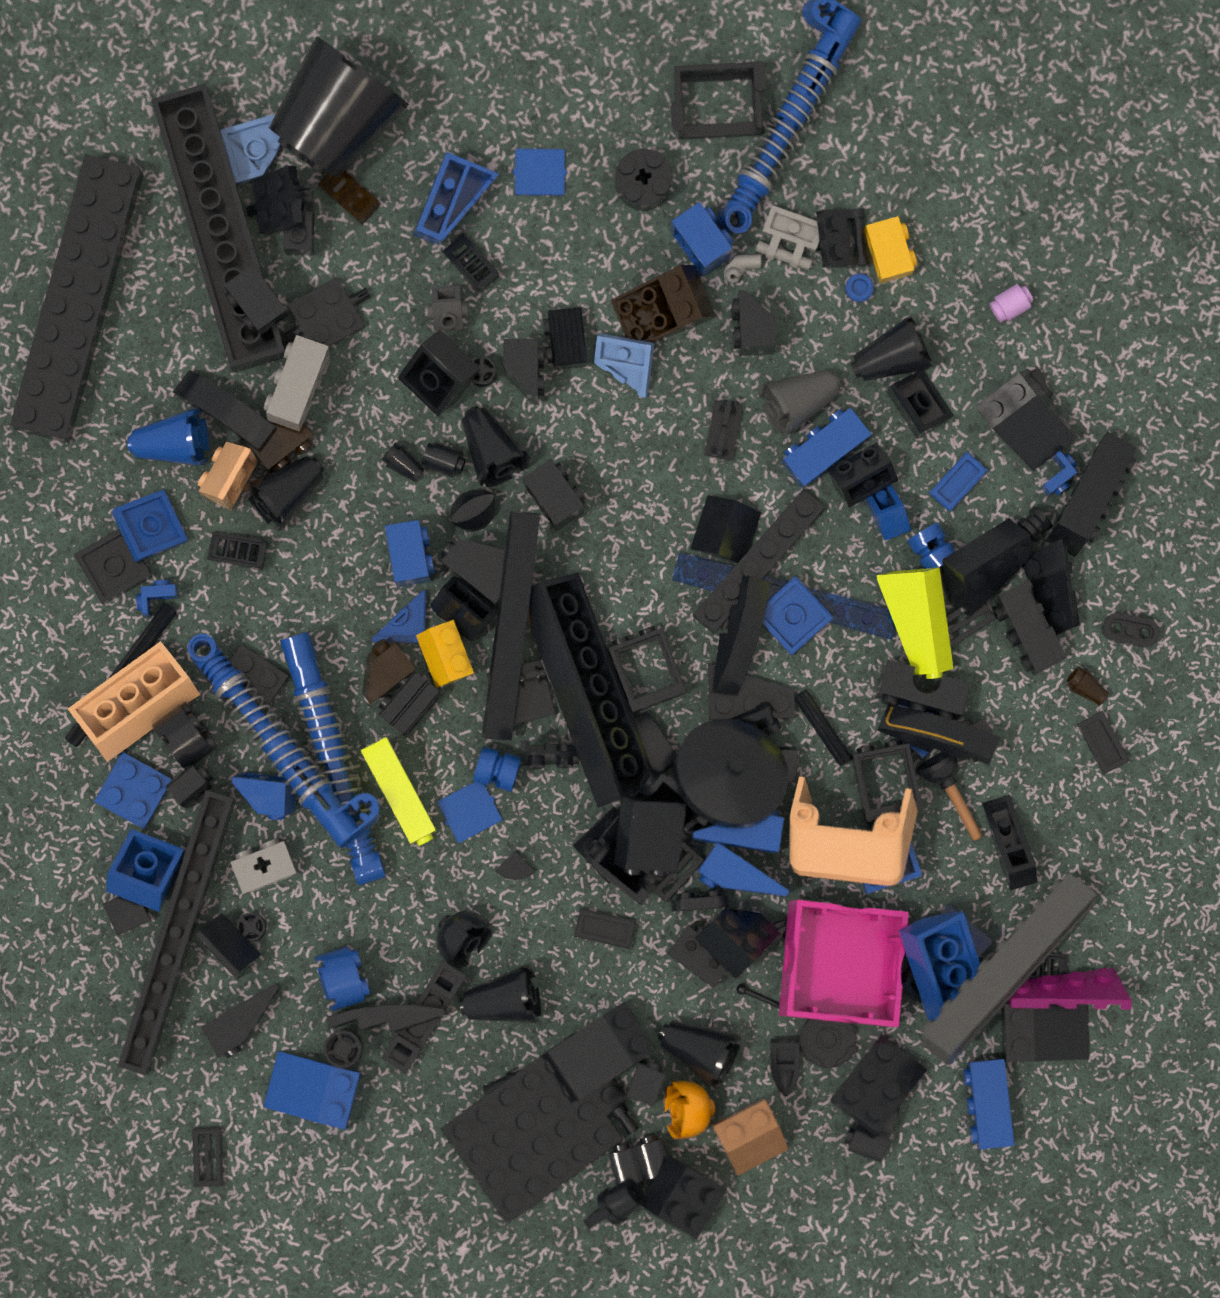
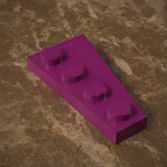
M1100 968L1094 971L1071 972L1070 974L1046 975L1040 978L1027 979L1009 999L1008 1003L1011 1008H1049L1051 1004H1058L1065 1007V1009H1077V1004H1094V1009H1106V1005L1109 1004L1120 1005L1121 1009L1131 1010L1132 1000L1114 968Z

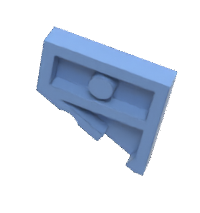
M602 333L597 335L594 363L604 371L611 372L614 378L622 384L626 383L638 392L637 395L646 398L648 396L654 343Z

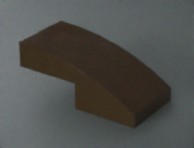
M344 172L338 179L327 173L317 184L362 225L381 205L378 199L360 186L347 172Z

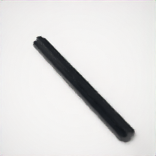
M166 603L161 606L109 678L151 649L176 615L177 611ZM76 721L65 736V739L77 747L86 737V733Z

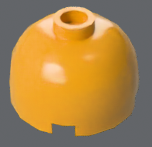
M684 1080L672 1081L673 1086H667L664 1096L665 1112L670 1108L672 1125H667V1129L674 1139L695 1137L706 1130L711 1117L714 1116V1101L710 1099L707 1091L699 1084Z

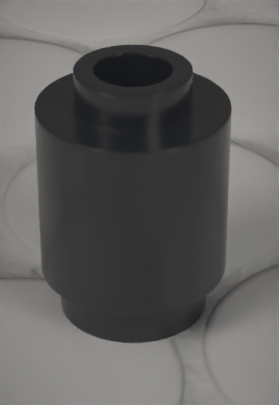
M438 442L436 444L429 443L425 449L422 464L427 465L428 469L454 478L456 473H462L466 458L462 457L463 451Z

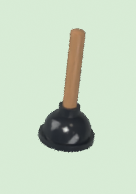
M940 752L921 763L915 771L917 775H922L929 783L939 784L941 789L946 790L972 840H979L982 837V833L955 785L957 781L954 775L958 769V760L951 755Z

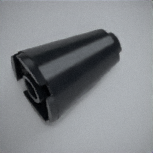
M912 316L904 318L854 355L855 361L851 362V366L857 378L862 377L864 381L933 368L929 352L921 333L916 331L914 327L916 323Z
M475 406L464 413L465 417L462 419V425L477 480L481 486L483 484L486 487L501 485L514 478L509 475L511 472L520 468L521 472L526 469L530 463L528 453L486 408Z
M305 456L245 485L244 491L250 490L252 496L248 500L267 524L273 521L277 524L273 529L281 531L324 479L322 473L324 467L315 457L311 459Z
M529 965L522 966L465 991L463 998L459 999L462 1015H466L469 1020L521 1023L539 1022L540 1020L537 1017L541 1016L542 1013L539 987L535 989L531 982V978L536 977L533 969Z
M671 1021L669 1025L666 1023L663 1025L658 1039L661 1040V1047L710 1086L718 1089L724 1082L719 1079L722 1073L729 1074L740 1049V1045L736 1042L742 1040V1037L734 1033Z

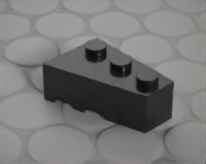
M1008 518L942 559L948 601L970 618L1033 556L1031 535Z

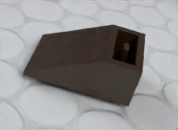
M680 265L611 300L625 337L651 343L658 342L716 317L695 265Z

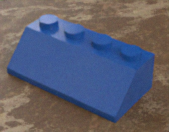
M962 911L922 918L899 930L928 1021L930 1019L935 1021L941 1014L940 1010L945 1002L949 999L954 1000L959 995L958 991L961 985L968 978L972 980L978 974L977 969L980 966V961L964 912Z

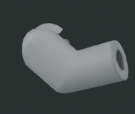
M760 254L734 256L724 269V278L730 283H736L740 280L746 269L761 268Z

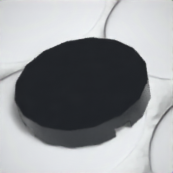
M807 1019L800 1031L801 1051L809 1062L818 1067L834 1068L841 1066L850 1059L855 1051L856 1033L851 1023Z

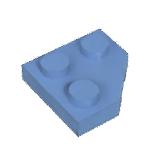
M274 114L220 130L237 185L253 181L254 178L265 175L282 145L277 142L280 137L269 129L275 116Z

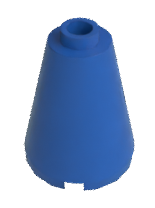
M190 409L133 430L127 440L130 453H133L136 458L196 466L205 465L208 458H203L204 450L210 449L209 432L205 418L200 419L198 416L199 413H202L201 410Z

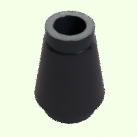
M396 442L381 459L386 463L385 467L413 482L425 470L404 445L400 446Z

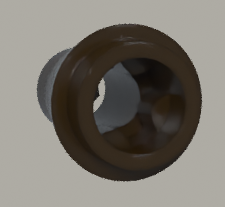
M1076 667L1065 682L1070 687L1069 691L1096 703L1098 706L1109 695V692L1102 687L1087 668Z

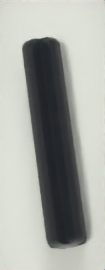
M803 690L794 697L796 703L838 765L842 766L852 759L851 754L809 692Z

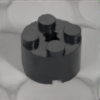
M649 149L634 150L619 161L615 174V188L620 200L630 208L638 211L653 210L666 200L671 189V168L667 160L658 151ZM644 175L648 179V184L643 185L639 181V176Z
M187 702L178 705L152 724L159 738L163 737L165 746L182 768L186 769L191 764L195 765L218 747L208 729L202 722L198 721Z

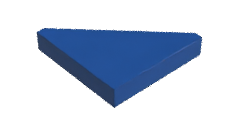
M421 591L382 630L373 636L372 643H377L381 639L387 640L391 637L395 643L419 644L416 635L425 631L426 591Z

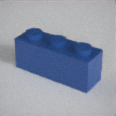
M851 408L846 412L842 409L838 410L829 418L831 423L825 428L816 427L806 435L809 440L799 446L798 443H795L784 452L786 457L782 463L802 489L871 437L872 434Z
M1001 1058L967 1062L968 1068L963 1069L965 1086H970L971 1097H967L966 1102L968 1114H973L975 1126H970L972 1144L977 1143V1148L980 1150L1014 1146L1005 1060Z

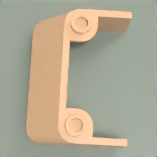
M799 777L790 813V863L793 871L801 876L892 886L899 883L904 876L918 812L912 789L905 790L900 814L885 813L879 816L872 832L819 826V813L816 807L811 805L812 798L805 777Z

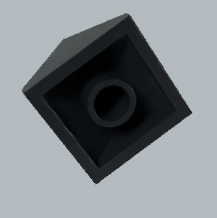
M918 371L889 386L887 390L890 399L917 439L954 416L925 371Z
M707 495L690 549L738 564L750 550L761 512L736 500Z
M223 913L195 934L236 980L261 956L257 949Z

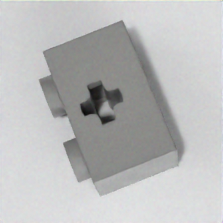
M278 838L263 843V849L252 853V850L248 849L235 855L237 860L230 863L242 894H249L298 874L285 841L279 843ZM260 858L271 862V865L267 866L268 872L266 873L263 870L256 869V866L260 864Z

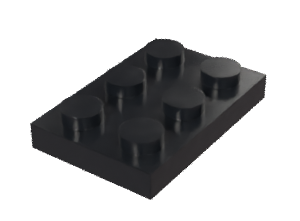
M881 1035L836 1091L830 1102L873 1135L877 1136L928 1069Z

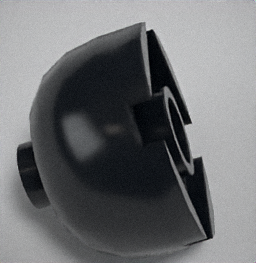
M466 910L456 912L451 916L446 915L438 925L439 931L436 938V945L440 955L453 968L459 969L469 964L466 958L476 948L479 954L488 943L492 935V931L488 928L492 927L491 923L481 915Z

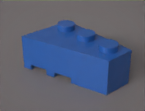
M447 152L441 161L413 235L439 246L499 173Z

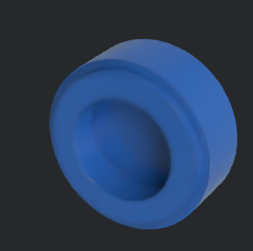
M861 273L852 275L845 285L846 295L850 300L857 303L867 301L874 290L870 277Z

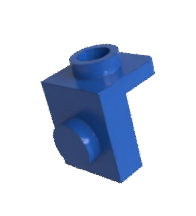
M1058 451L1052 458L1062 471L1041 487L1047 496L1053 492L1056 496L1070 487L1067 481L1078 473L1074 469L1077 467L1075 461L1069 454L1063 455L1061 451Z
M170 580L153 581L154 586H141V594L136 595L137 610L142 611L144 617H151L150 600L177 599L178 587L175 584L171 585Z

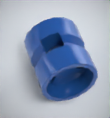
M938 522L907 540L914 554L921 555L920 563L923 568H942V559L955 552L952 544L944 541L946 534ZM932 542L936 548L930 551L928 544Z
M483 746L473 781L485 785L493 782L496 788L512 792L522 757L509 753L501 756L499 750Z

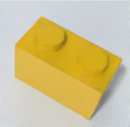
M899 216L866 225L864 233L879 283L912 275L914 266H917V260L913 249L908 250L906 240L909 239L908 230L905 223H900Z
M454 620L434 626L416 635L436 688L456 682L474 673Z

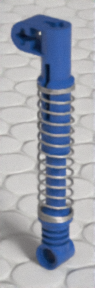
M808 0L803 6L802 15L804 20L811 27L822 33V36L815 48L808 52L805 61H802L804 68L802 71H797L799 77L797 80H792L794 84L792 89L786 90L788 96L786 99H781L783 103L781 109L776 108L778 113L777 119L770 118L776 124L775 129L765 127V130L771 136L769 139L762 136L760 140L766 145L764 148L754 147L761 154L758 158L752 155L749 156L755 162L753 168L744 165L746 170H741L737 178L739 182L738 188L731 195V200L717 214L716 224L720 230L725 229L728 234L743 233L749 229L752 223V212L759 205V200L763 196H767L773 188L770 180H777L778 176L775 171L783 170V165L780 161L789 160L786 152L794 150L792 143L799 141L797 133L805 131L803 125L810 122L809 114L815 113L814 105L821 103L819 96L826 94L824 87L831 85L830 77L836 76V73H838V63L862 22L858 15L836 0ZM833 12H835L834 15L832 16V18H831L830 16H828V15L819 16L820 13H822V14L824 15V14H828V13H833ZM794 134L797 140H790V138ZM787 144L792 147L791 150L785 149ZM782 153H784L786 159H780ZM777 162L781 166L780 169L774 168ZM771 172L774 173V175L776 176L775 178L769 177ZM733 212L738 217V223L735 227L730 223V216Z
M307 631L282 639L280 643L295 685L293 692L295 701H300L301 704L297 709L303 710L304 716L301 717V720L307 722V727L304 730L310 732L311 737L308 741L313 742L314 748L311 752L317 755L315 763H324L325 765L318 773L328 775L326 779L333 786V793L344 806L362 788L352 787L351 782L357 780L358 777L349 778L348 771L353 770L355 766H345L344 761L350 759L351 755L346 754L345 748L348 745H343L341 738L344 737V734H340L338 729L341 724L336 723L334 718L338 713L332 712L331 706L334 702H329L327 697L331 692L327 682L321 678L316 661V652L310 634ZM353 809L348 812L359 826L363 823L360 815L357 816ZM362 809L361 813H365L369 809ZM371 828L346 846L347 849H351L348 852L349 856L353 855L350 862L358 886L386 877L378 850H373L376 844H371V841L374 840L373 836L369 837V834L372 833Z
M198 634L189 641V655L193 663L203 671L208 681L212 682L213 693L217 699L230 698L224 704V707L235 704L236 708L231 712V716L242 713L243 717L240 718L237 724L241 725L246 721L249 722L250 725L245 729L244 733H249L253 729L257 732L252 737L251 742H255L260 738L264 741L258 747L259 751L263 750L266 753L264 759L270 758L273 762L271 768L277 767L280 771L278 776H284L287 780L285 785L290 784L294 789L292 794L297 793L299 795L300 805L305 809H310L339 848L347 846L377 823L381 815L377 799L367 793L359 794L343 806L332 792L333 786L328 779H325V775L317 773L318 766L311 765V757L304 756L305 749L297 747L298 740H291V732L283 730V722H276L277 714H269L271 706L262 705L264 697L256 696V688H249L250 680L246 679L245 673L232 667V663L228 661L226 656H223L224 653L211 636ZM201 646H209L211 648L210 653L206 656L201 657L196 654ZM245 681H247L248 684H247L246 688L244 689V688H243V685H244ZM255 690L252 697L249 696L247 691ZM260 698L261 702L257 706L253 700ZM268 707V710L264 715V713L260 709ZM275 716V719L271 723L267 717ZM281 724V729L277 731L274 726ZM302 774H303V775L305 776V778L307 779V780H305L304 782H303V780L300 778V776H301ZM308 783L312 785L310 788L307 787ZM319 796L330 808L328 811L318 801L317 798ZM363 805L366 808L370 807L371 813L369 815L361 813L360 807ZM352 809L357 816L360 815L363 822L360 826L348 813Z

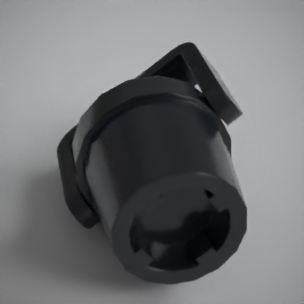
M629 1179L612 1188L604 1189L597 1196L599 1208L592 1212L583 1222L588 1229H591L605 1219L614 1225L622 1224L630 1215L644 1205L645 1195L642 1188L637 1182Z

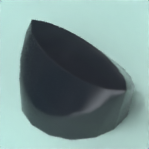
M470 490L462 493L452 505L450 521L466 531L475 532L484 529L490 524L495 513L494 494L485 490Z

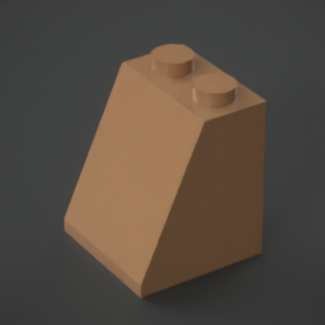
M763 1098L711 1124L737 1175L788 1150L782 1132L766 1100Z

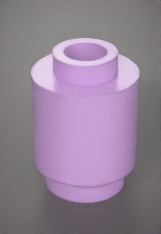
M1016 284L995 296L994 301L989 303L1000 323L1005 320L1009 322L1031 308L1030 302L1033 301V298L1026 286L1021 288Z

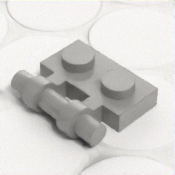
M772 205L762 234L771 236L772 240L770 244L759 241L756 251L765 254V258L771 260L776 258L790 263V267L796 269L801 267L809 270L812 259L803 257L802 254L804 249L812 252L816 251L819 243L817 221ZM780 240L796 245L794 253L778 248Z

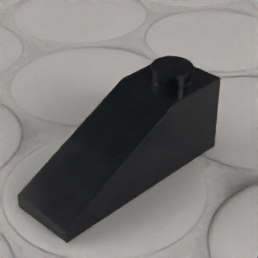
M1010 796L982 803L1000 865L1010 891L1037 883L1036 864Z
M278 983L273 984L201 1027L217 1057L225 1055L229 1059L242 1051L240 1045L247 1041L281 989Z

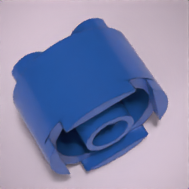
M346 946L315 956V962L321 961L322 967L317 968L326 999H333L334 1005L329 1006L331 1011L365 1001L364 996L370 993L365 977L360 978L357 967L361 966L357 950L350 951L349 947Z

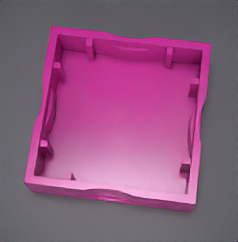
M803 900L789 901L778 1016L899 1027L902 996L901 966L905 954L899 930L908 926L909 912L877 908L844 907L838 904Z

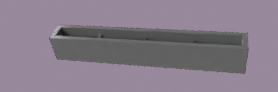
M1070 873L1063 880L1058 879L1049 891L1051 894L1045 900L1042 898L1038 900L1032 908L1031 916L1027 920L1023 918L1018 922L1009 940L1004 938L995 950L996 954L990 960L986 958L977 969L978 974L972 980L968 978L959 988V995L954 1000H947L942 1006L939 1017L935 1021L930 1019L921 1031L923 1034L922 1046L948 1067L1093 908L1096 893Z

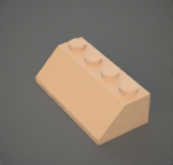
M160 641L77 701L68 710L108 762L154 729L152 724L184 702L188 704L199 696L200 693L185 671Z

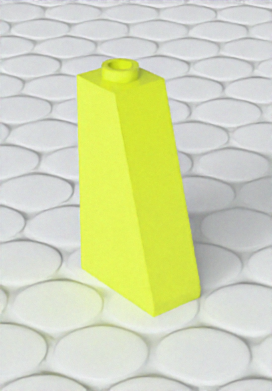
M940 567L898 570L877 575V581L909 663L915 667L914 675L926 674V679L940 678L943 672L954 669Z
M385 737L361 750L410 844L412 845L417 842L418 846H421L433 840L432 834L436 832V829L388 738Z

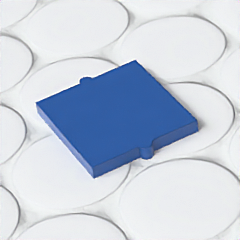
M516 149L515 169L512 171L515 175V195L564 196V176L567 175V170H565V149Z
M473 782L437 801L446 819L445 825L450 826L458 843L502 821L494 804L495 798L493 796L490 797L485 785L482 783Z

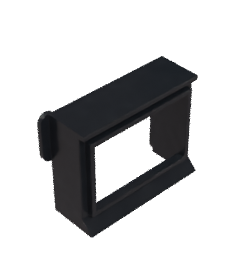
M762 61L674 66L675 101L671 104L672 128L674 131H677V140L762 135L761 92L766 88L765 65ZM751 79L754 122L684 125L681 83Z

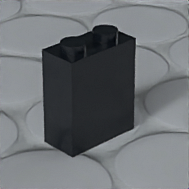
M622 796L614 864L623 868L624 873L640 875L641 870L650 871V874L666 876L667 871L678 872L686 803L675 798Z

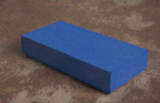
M966 452L928 494L950 512L988 470L969 452Z

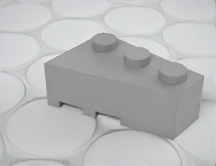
M296 335L294 343L289 342L286 347L284 358L287 361L283 369L279 368L274 379V384L277 386L273 395L268 394L264 410L267 411L268 421L300 432L312 405L315 390H318L322 380H320L322 372L324 368L328 369L330 353L329 346Z

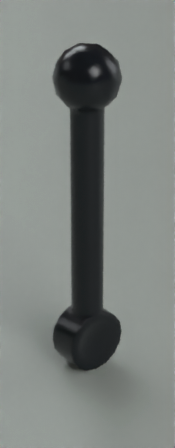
M745 984L737 986L738 994H747L779 1009V1002L749 990Z

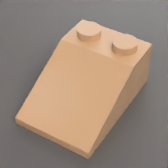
M226 442L224 447L219 446L212 457V461L215 463L209 472L205 471L202 474L198 486L201 487L199 489L201 495L231 511L255 469L258 460L249 448Z

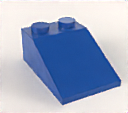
M775 811L767 820L748 828L733 829L715 825L693 832L691 840L713 844L718 842L725 846L776 854L779 852L784 818L778 817V811Z
M718 842L697 871L701 875L699 881L712 890L715 886H718L721 889L785 897L789 893V890Z
M278 1051L264 1107L345 1130L348 1127L362 1072L338 1068L331 1064Z

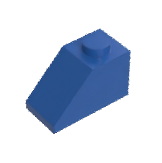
M892 485L865 499L876 527L885 541L911 530L904 505Z
M241 772L232 777L233 785L258 814L268 815V819L282 820L285 819V816L295 811L296 794H292L294 789L290 784L285 785L287 780L284 776Z

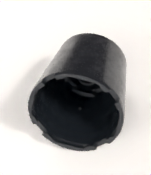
M316 36L269 129L280 137L277 142L298 158L305 161L322 175L327 171L338 179L396 120L409 104L359 66L356 67L345 58L346 56Z

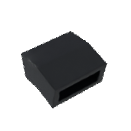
M118 896L103 903L117 936L151 919L145 906Z

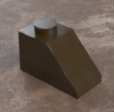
M391 637L387 640L381 639L371 648L372 651L367 656L362 694L370 704L415 670V667Z

